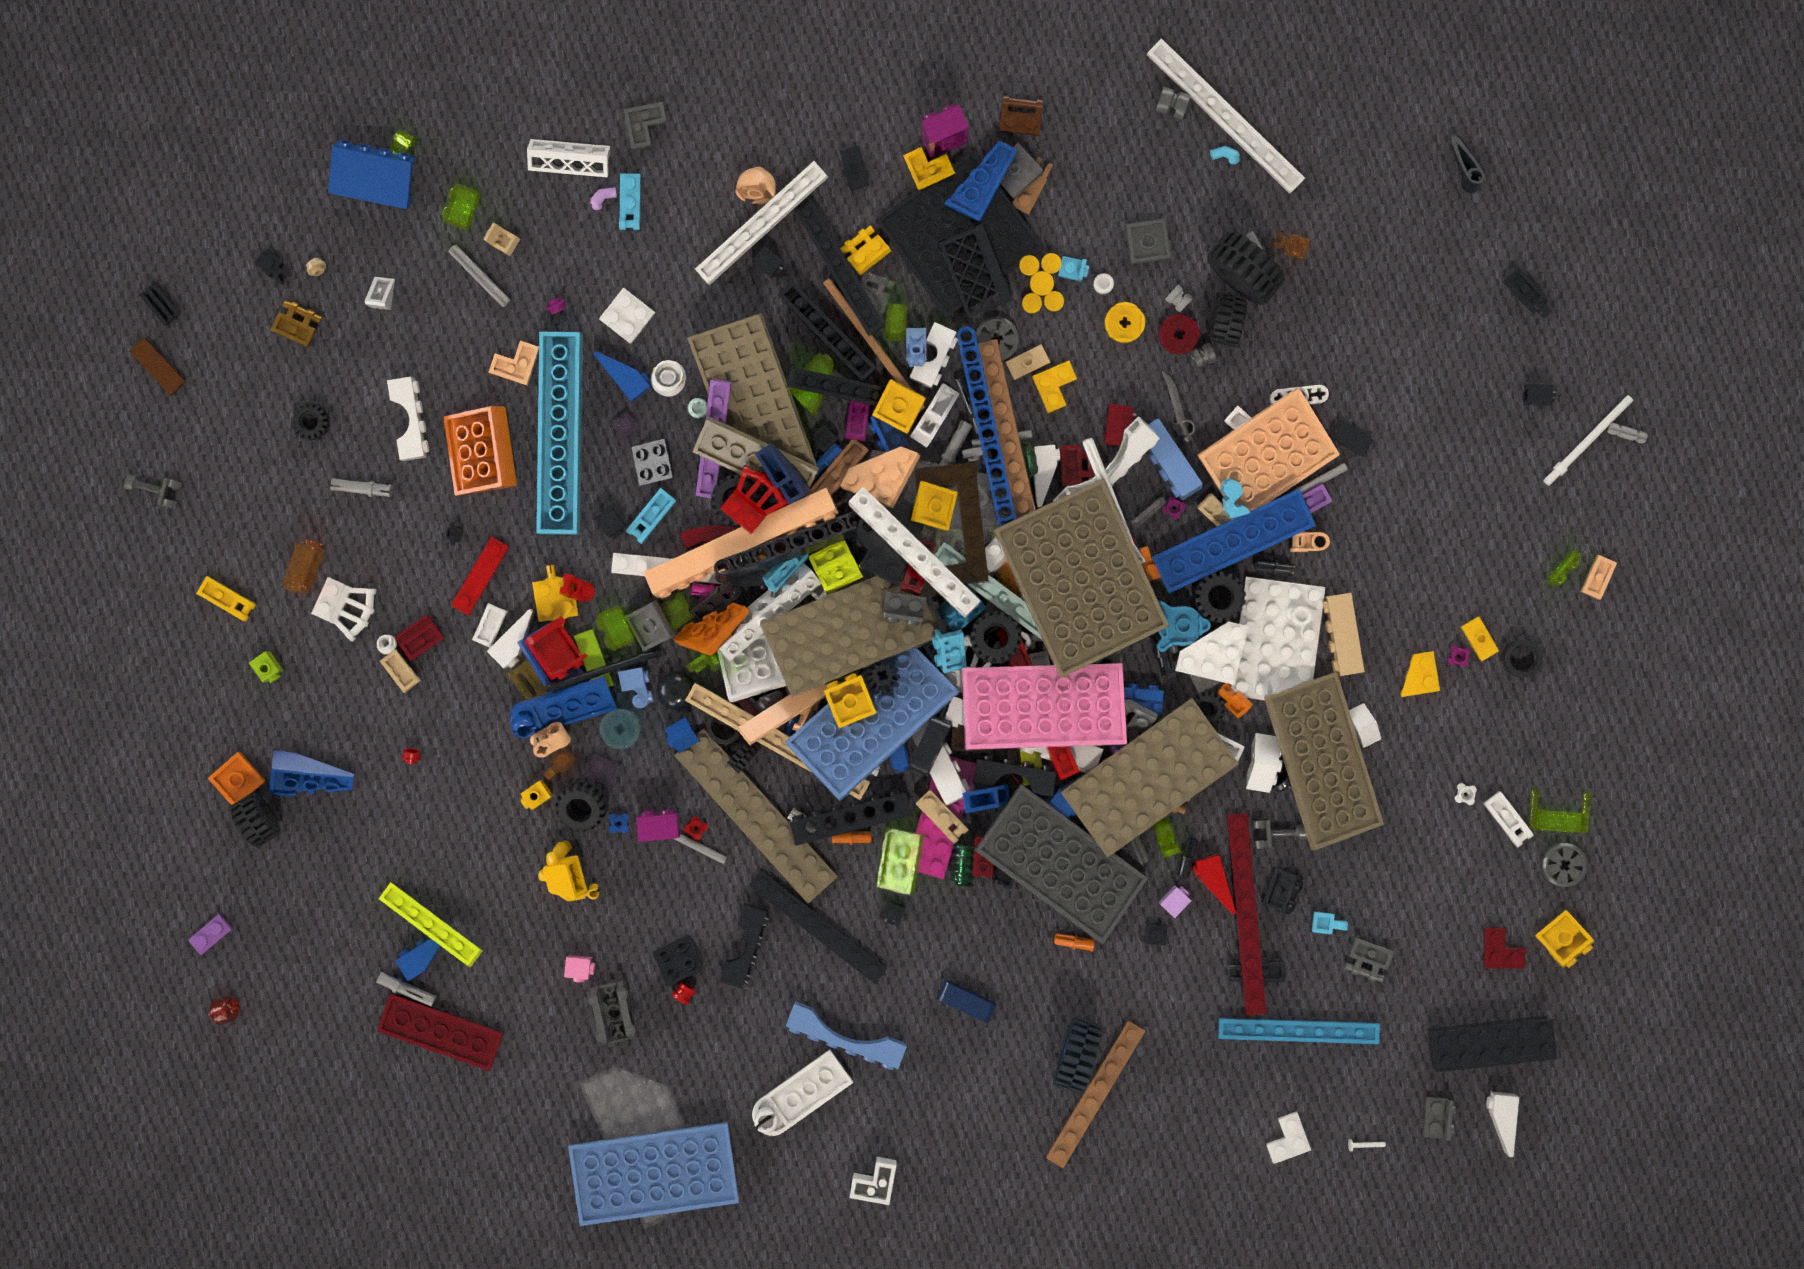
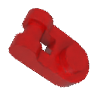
M564 574L563 587H560V595L579 602H587L593 599L595 589L591 583L576 578L573 575Z

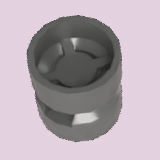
M1164 86L1155 112L1164 115L1170 113L1171 117L1182 120L1190 95L1183 92L1176 94L1174 89Z

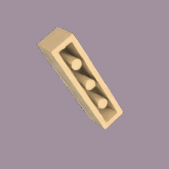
M1345 593L1324 597L1325 601H1322L1323 612L1327 613L1328 621L1325 622L1327 633L1331 635L1329 649L1331 653H1334L1335 659L1332 661L1333 671L1337 672L1338 676L1364 672L1352 594Z

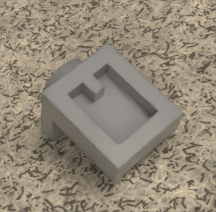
M981 447L962 450L963 459L968 458V462L980 460L979 456H982ZM989 450L986 455L992 459L991 450Z

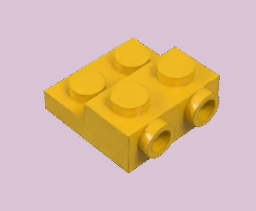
M852 673L844 677L845 681L840 683L837 680L826 684V689H823L838 728L876 714L862 675L857 676L856 673Z
M1567 910L1535 935L1562 968L1565 966L1570 968L1578 961L1576 959L1581 953L1586 955L1594 948L1592 946L1594 943L1593 938Z

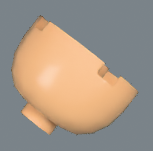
M754 167L745 170L739 176L735 192L743 201L746 198L754 199L755 201L752 204L764 205L775 197L776 182L774 177L764 168Z

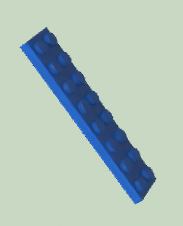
M1298 489L1250 511L1249 514L1239 516L1153 556L1152 559L1168 593H1171L1316 526Z

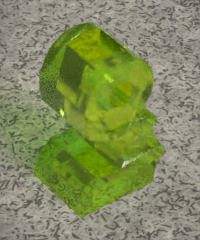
M398 129L389 150H391V153L396 154L400 152L409 153V147H414L418 139Z
M1166 818L1161 822L1155 823L1152 827L1157 843L1160 845L1162 859L1180 853L1178 844L1174 842V832L1168 819Z

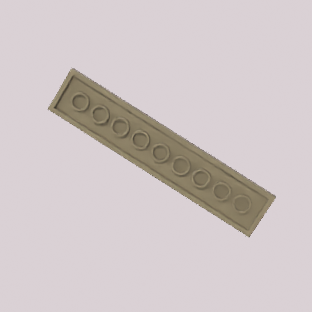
M703 729L697 734L700 740L698 743L680 753L677 752L674 756L804 900L809 903L838 877L837 874L809 843L798 846L793 845L788 820L743 771L738 774L727 764L731 757Z

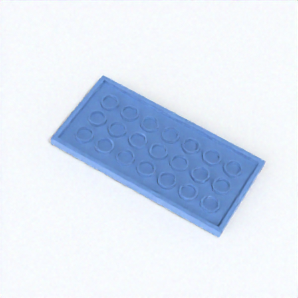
M916 647L883 660L885 666L891 662L892 668L897 667L898 672L896 674H900L901 677L897 681L899 687H893V693L886 690V696H883L882 691L876 695L874 692L875 688L869 689L868 685L870 683L866 682V677L870 676L867 673L868 669L874 670L872 665L860 674L876 714L838 728L830 706L827 704L785 742L792 752L839 801L848 795L959 694V691ZM883 675V678L879 677L880 681H884L883 679L887 680L885 675Z
M728 1122L571 1144L568 1146L580 1226L739 1203Z

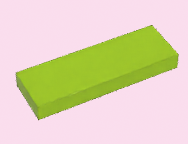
M594 629L574 636L581 654L586 653L588 657L583 659L587 671L607 665ZM610 673L590 679L593 680L605 676L608 686L614 685Z

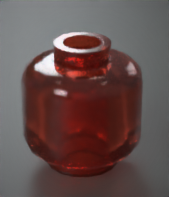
M230 996L216 999L210 1004L209 1018L218 1025L232 1022L238 1017L240 1005L236 999Z

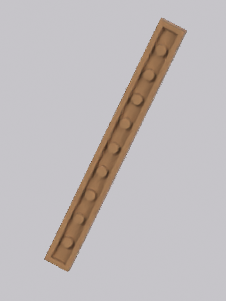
M995 339L979 343L978 348L1017 519L1036 509L999 343Z

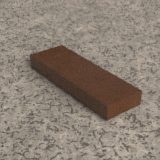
M143 337L129 350L169 395H173L186 383L146 338Z

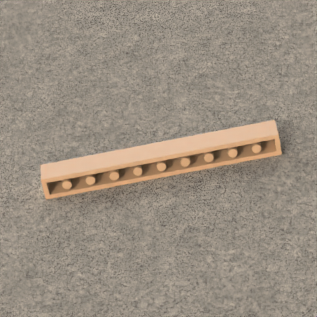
M824 488L768 514L752 534H749L740 527L644 572L652 594L657 598H665L676 589L682 590L687 588L689 583L706 579L708 574L714 572V565L720 559L809 528L822 521L834 519L835 515L839 514L830 492L827 488Z

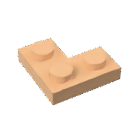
M520 341L514 360L494 354L489 373L528 386L539 353V347Z

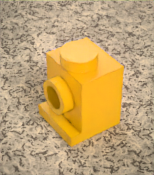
M542 779L522 792L520 801L526 809L530 807L531 810H534L553 797V794ZM532 793L537 794V800L531 798Z

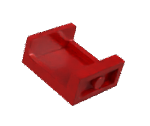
M562 616L524 640L550 680L556 677L559 680L569 674L568 669L571 667L574 670L584 664L583 659L588 657L586 653L581 654L562 626L566 623Z

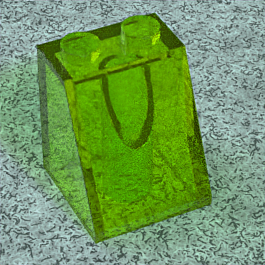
M819 352L803 369L833 376L835 364L827 354L823 356ZM789 387L791 395L816 419L826 395Z

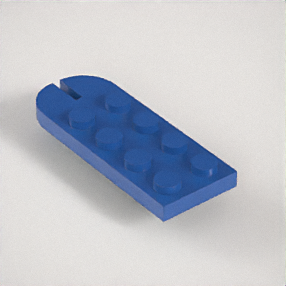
M605 676L516 704L509 714L511 729L515 736L528 738L554 722H561L565 726L616 710L617 704Z

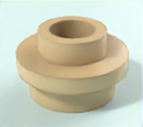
M320 258L310 260L306 264L308 274L311 276L321 275L325 271L326 263Z

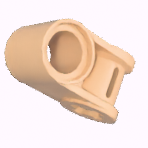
M1303 531L1292 536L1290 552L1325 550L1330 543L1329 537L1321 532ZM1317 536L1324 539L1325 543L1321 548L1315 545L1314 541Z
M554 722L548 727L535 732L530 737V742L534 746L533 752L537 757H546L550 753L567 746L571 741L570 735L561 722Z

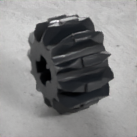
M880 661L879 667L874 663L872 665L874 670L868 669L867 671L870 675L866 677V682L870 683L868 685L869 689L875 688L874 692L876 695L882 691L883 696H886V690L893 693V687H899L897 681L901 679L900 674H896L898 668H892L891 662L885 666L884 661ZM883 675L887 677V680L883 679L884 681H880L879 677L883 678Z

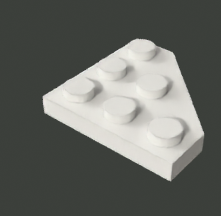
M1226 622L1216 630L1179 652L1175 671L1235 685L1249 626Z

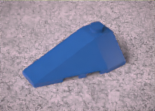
M274 751L269 795L290 797L296 796V792L307 791L309 795L315 794V790L324 789L327 792L352 790L354 774L297 753Z

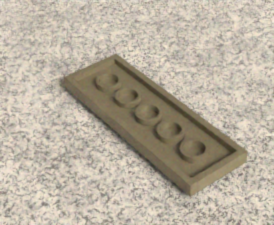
M708 416L692 452L739 474L742 473L744 465L764 473L765 470L755 453L769 444ZM780 450L800 474L808 488H810L819 467Z

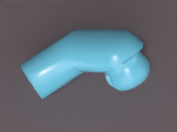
M1223 146L1210 150L1212 160L1225 157L1229 159L1230 164H1237L1240 161L1239 152L1231 147Z

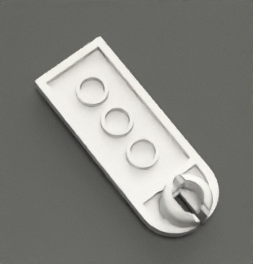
M829 1049L755 1103L752 1112L754 1125L757 1126L765 1117L772 1115L770 1119L758 1127V1131L769 1136L779 1135L853 1083V1080L831 1049Z

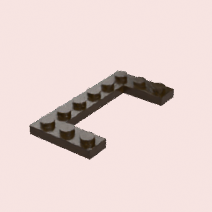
M975 462L915 469L917 490L919 489L920 481L940 487H958L966 563L945 565V567L964 585L989 582ZM928 583V589H932L933 587Z

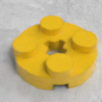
M1129 302L1116 304L1105 317V329L1109 337L1120 343H1129L1136 340L1145 327L1143 313L1136 305ZM1123 317L1130 321V325H1127L1126 328L1119 324Z

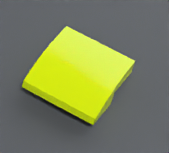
M845 540L808 556L827 595L863 577Z

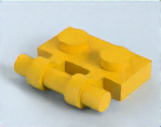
M871 225L865 230L861 229L856 237L852 240H847L844 246L840 248L844 255L848 252L852 254L847 258V261L859 275L863 274L891 252L890 247L879 235L872 239L869 237L875 232ZM864 241L866 244L857 250L855 247Z

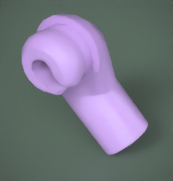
M616 187L599 189L590 200L592 208L600 210L605 199L616 198Z

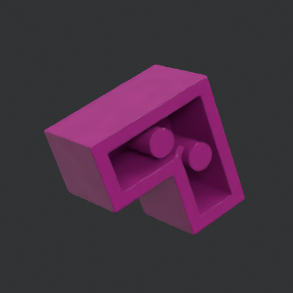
M673 809L662 810L661 814L655 813V810H646L636 817L638 842L681 837L679 814L673 813Z

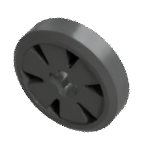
M992 317L982 322L976 331L977 343L991 341L994 335L998 334L1003 339L1000 340L999 348L1002 361L1015 353L1019 343V334L1014 324L1002 317Z
M1556 843L1550 846L1543 854L1541 869L1545 878L1552 884L1560 887H1571L1579 883L1585 876L1587 860L1582 850L1570 843ZM1562 860L1568 861L1566 870L1564 868L1560 869Z

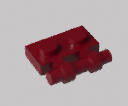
M1081 445L1060 446L1062 486L1082 483V477H1088V480L1095 477L1087 453H1081ZM1081 459H1087V471H1082Z

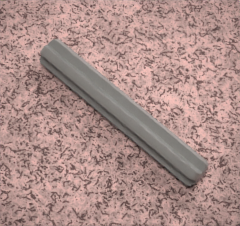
M457 245L449 249V253L502 307L509 304L510 299Z

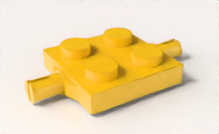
M551 565V571L550 566H546L548 578L543 581L532 582L539 622L554 621L560 616L564 620L568 617L579 616L576 600L559 594L560 587H563L564 581L563 578L556 577L555 565Z

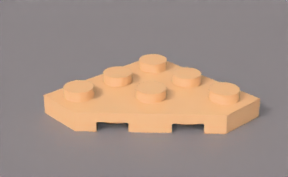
M898 447L849 468L840 486L842 489L855 494L864 487L880 504L893 509L920 455L904 447Z

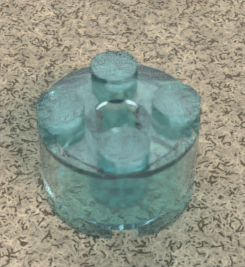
M619 708L610 711L602 718L599 731L602 739L609 747L625 749L634 745L639 740L642 734V723L640 717L632 710ZM622 723L626 730L620 734L617 726H620Z

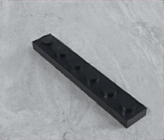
M795 367L790 368L787 387L874 406H877L886 388Z

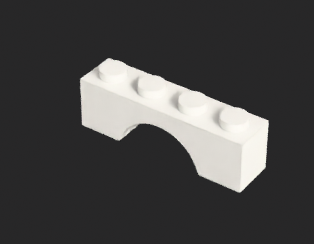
M412 377L387 380L390 400L400 403L409 415V427L406 433L397 439L399 459L408 461L426 458V452H429V444L427 440H424L423 434L426 432V425L424 420L421 421L420 413H423V406L417 397V393H420L419 383Z

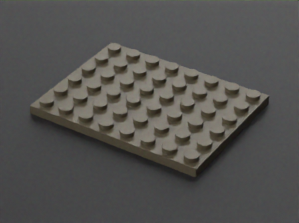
M1103 479L993 530L1060 678L1169 626Z

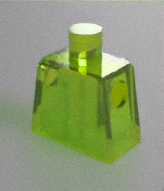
M888 303L885 340L905 342L909 304Z

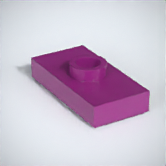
M850 400L845 439L865 441L869 404Z

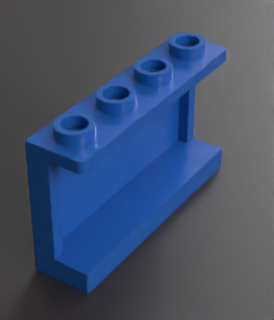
M340 140L332 146L328 193L408 209L413 201L410 191L413 164L416 162V158L411 157L409 153L400 152L396 154L391 153L389 149L380 148L377 150L372 149L370 145L360 144L358 146L351 144L350 141Z

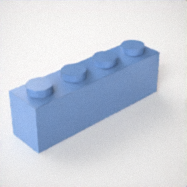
M1159 418L1148 424L1160 438L1156 445L1148 450L1150 453L1148 457L1154 465L1157 464L1161 469L1159 473L1163 480H1168L1172 485L1170 490L1176 498L1180 497L1183 501L1202 489L1203 484Z

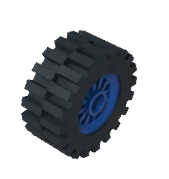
M1073 1017L1056 1065L1053 1085L1077 1093H1084L1099 1050L1103 1033L1102 1025Z

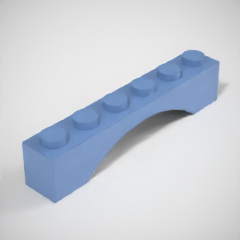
M796 1001L786 1024V1027H789V1031L792 1033L800 1034L802 1032L807 1034V1038L813 1041L823 1040L829 1047L835 1049L837 1047L844 1048L845 1052L850 1055H862L864 1060L871 1063L878 1061L883 1063V1067L890 1070L894 1068L899 1069L907 1048V1043L891 1037L871 1041L854 1040L844 1037L830 1029L820 1019L814 1008Z

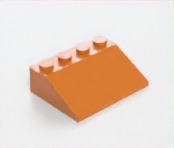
M489 406L443 417L455 496L517 486L505 407Z

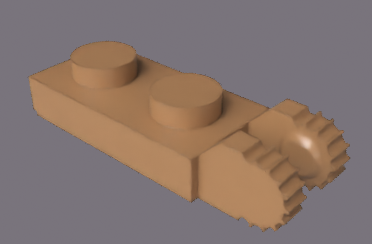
M1038 157L1036 160V163L1039 166L1042 163V158ZM1049 163L1044 170L1043 176H1040L1022 194L1014 199L1012 204L1015 209L1029 216L1047 181L1046 178L1053 164Z

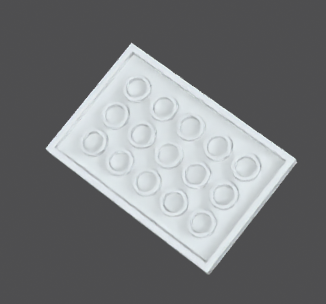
M1245 577L1243 590L1246 592V603L1242 607V612H1240L1239 624L1249 627L1235 685L1231 684V688L1234 690V693L1240 691L1246 698L1265 700L1264 697L1313 680L1325 587ZM1298 606H1306L1312 613L1310 623L1305 626H1298L1291 619L1292 610Z

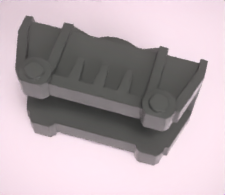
M623 980L593 987L588 998V1003L593 1007L598 1031L596 1033V1040L604 1045L635 1039L636 1027L631 1022L626 1001L629 994L628 990L624 988ZM615 985H617L618 1002L617 998L613 997ZM599 988H603L605 993L609 995L607 1003L601 999ZM611 1007H617L620 1010L618 1017L610 1016L609 1009ZM622 1021L624 1022L626 1035L620 1029ZM611 1022L612 1026L616 1027L614 1040H610L608 1032Z

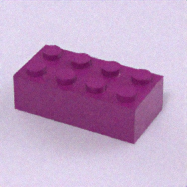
M949 105L942 109L943 112L935 114V112L924 116V120L921 121V138L930 159L967 144L969 126L960 105Z

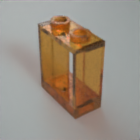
M306 539L304 542L297 541L281 587L299 594H310L326 549L320 548L322 544Z

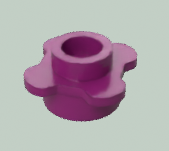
M559 297L552 299L548 302L549 305L546 309L550 310L551 314L560 312L566 308L564 305L565 299L560 300Z
M1170 496L1168 503L1162 507V511L1165 514L1168 513L1172 516V519L1176 520L1179 519L1182 510L1186 508V504L1176 500L1175 496Z
M1452 646L1448 663L1450 665L1458 664L1461 667H1466L1470 650L1468 648L1462 649Z

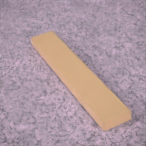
M826 684L793 698L788 695L739 726L738 731L749 745L753 744L825 698L823 689L827 688Z

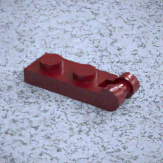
M918 537L917 540L933 554L936 543ZM909 563L900 590L904 592L907 590L913 592V595L920 596L925 579ZM911 578L918 580L916 585L909 583Z

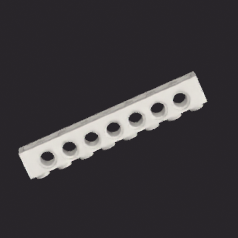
M864 487L849 500V506L964 618L979 605L980 600Z

